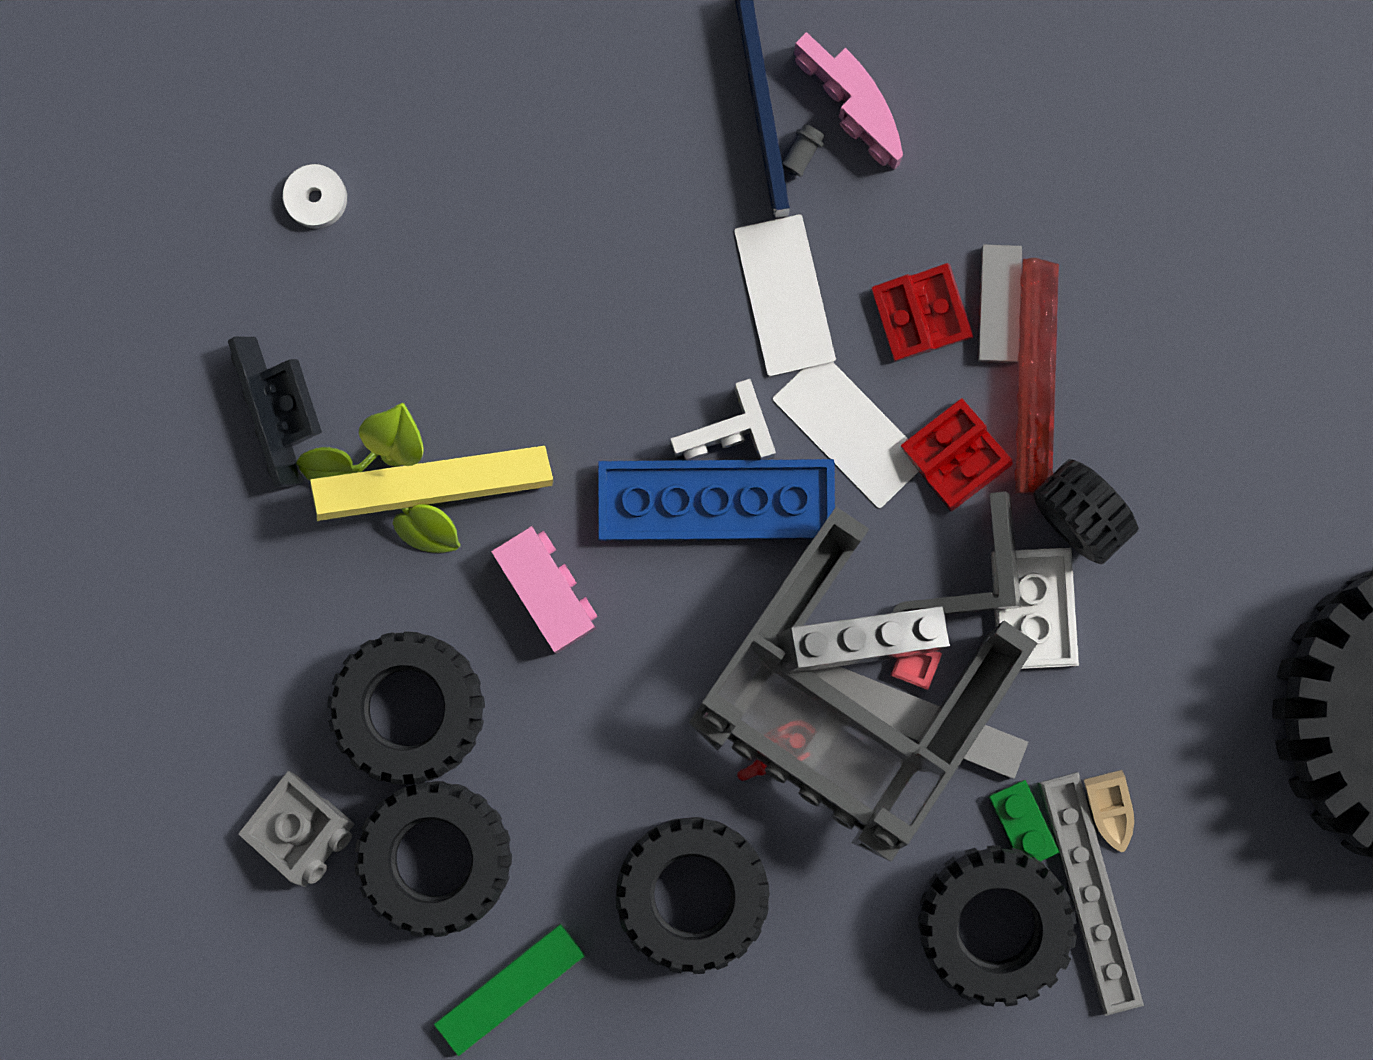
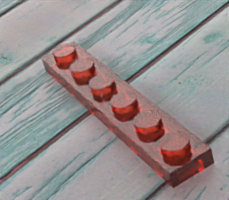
M1039 258L1023 259L1021 276L1015 493L1033 495V492L1053 474L1059 264Z

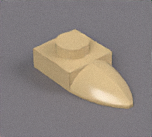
M1120 770L1083 780L1091 813L1099 832L1113 848L1124 852L1133 835L1134 811L1123 771Z

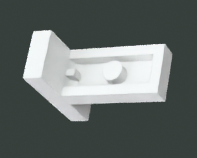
M751 379L735 383V392L743 414L671 438V445L676 458L684 456L685 460H693L708 454L707 447L719 443L722 444L723 448L735 446L744 442V435L749 433L759 460H768L775 457L776 451Z

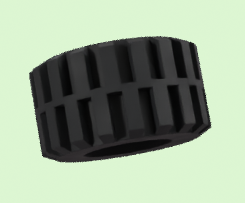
M1068 459L1033 492L1038 509L1054 530L1078 553L1095 563L1104 564L1139 530L1132 511L1121 496L1099 474L1076 460Z

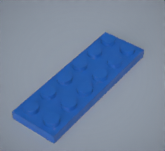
M834 459L598 461L599 541L814 539L835 509Z

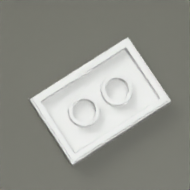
M1071 548L1016 550L1021 608L994 610L995 627L1005 620L1038 643L1021 669L1079 666ZM991 552L993 594H997L998 597L995 552Z

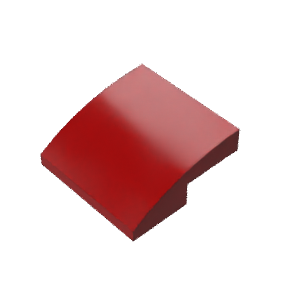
M949 263L911 276L907 274L871 287L895 361L928 353L974 338Z
M963 398L901 445L909 460L951 512L1013 465L1010 456L988 433L985 423Z

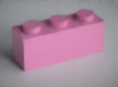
M531 526L491 552L550 647L557 654L594 631L596 627L592 620L598 616L586 597L579 601L571 587L576 585L577 582L567 566L563 564L557 567L550 554L555 552L556 549L545 531L537 534Z

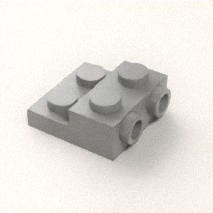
M287 771L242 828L239 835L290 882L306 887L308 883L313 884L325 874L327 866L324 862L333 851L339 852L348 845L352 837L349 831L354 823L332 803L320 797L297 775Z

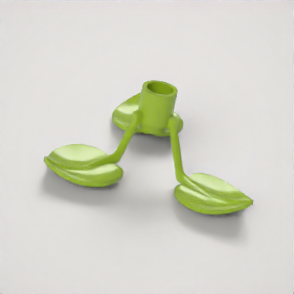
M400 403L387 411L371 415L362 422L359 427V436L371 453L361 463L352 465V460L346 452L336 448L321 447L301 454L296 465H298L299 470L310 481V479L362 472L378 455H381L382 460L390 466H413L421 460L424 447L416 423L405 404ZM418 504L412 508H401L404 513L397 514L393 519L394 529L400 538L416 549L432 553H444L454 551L461 545L458 541L455 525L443 511L436 507Z

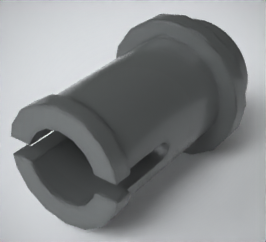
M804 124L802 129L796 130L797 138L786 158L782 161L784 169L799 177L803 176V172L817 148H822L824 145L821 142L824 135L807 124Z

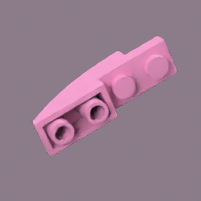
M806 32L795 43L794 55L796 56L795 61L806 74L811 76L814 73L825 83L823 85L824 90L832 99L837 102L841 100L845 102L839 114V118L842 120L840 125L844 131L854 139L860 137L870 147L868 152L879 164L883 166L888 164L895 170L900 165L903 156L900 137L890 109L874 80L846 48L834 58Z

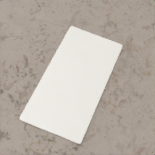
M798 214L736 228L734 232L767 374L773 376L834 362L836 357L802 215Z
M834 362L802 369L773 397V401L830 459H834V463L877 508L883 507L919 472L901 448V445L908 438Z

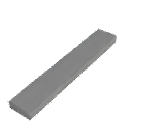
M840 666L810 670L891 727L914 740L919 739L940 707ZM985 725L965 755L964 760L1015 779L1028 741Z
M1079 772L1039 782L1054 840L1060 852L1058 853L1103 1015L1107 1016L1144 1006Z

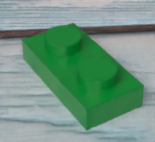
M1026 780L1019 781L988 796L1012 848L1021 850L1024 854L1035 857L1039 861L1060 853Z

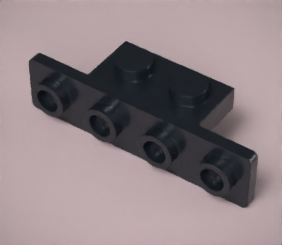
M235 336L228 339L231 360L237 369L243 387V397L249 406L255 424V434L261 443L266 458L268 474L272 478L275 487L296 486L303 483L298 465H296L297 460L292 446L319 435L322 431L299 360L289 359L267 369L256 337Z

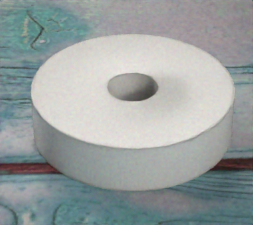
M310 164L300 167L289 176L283 189V201L288 213L297 223L308 228L318 229L332 225L342 216L347 204V191L340 177L332 169L323 165ZM313 191H320L322 193L321 199L317 202L309 201V195Z

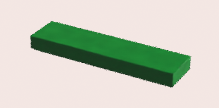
M560 924L434 1025L455 1053L460 1056L581 960L585 954L564 926Z

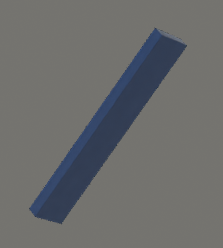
M735 0L772 215L775 219L789 216L790 206L753 0Z

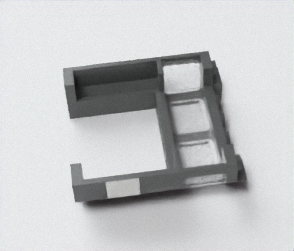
M836 506L689 721V724L717 751L722 747L726 739L733 742L731 748L737 754L750 761L754 757L767 766L765 772L769 776L783 784L788 780L800 788L798 794L804 800L817 807L821 803L834 812L832 818L842 826L850 830L854 826L858 828L859 831L852 840V844L892 862L900 848L909 844L1038 643L1005 620L1002 621L985 636L916 743L811 671L783 674L781 659L785 652L778 648L776 634L791 627L804 626L869 530L865 525Z

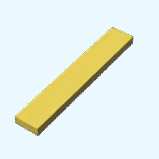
M545 446L310 479L317 521L408 508L418 504L428 505L549 487L553 484V476Z

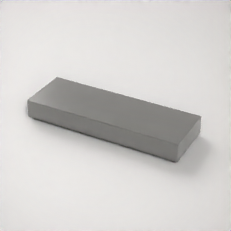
M983 244L981 247L978 362L1017 364L1019 360L1022 246Z

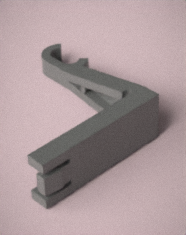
M1006 491L990 493L999 587L998 597L997 594L989 592L905 601L899 603L892 613L941 606L943 607L944 615L1021 608L1011 495Z

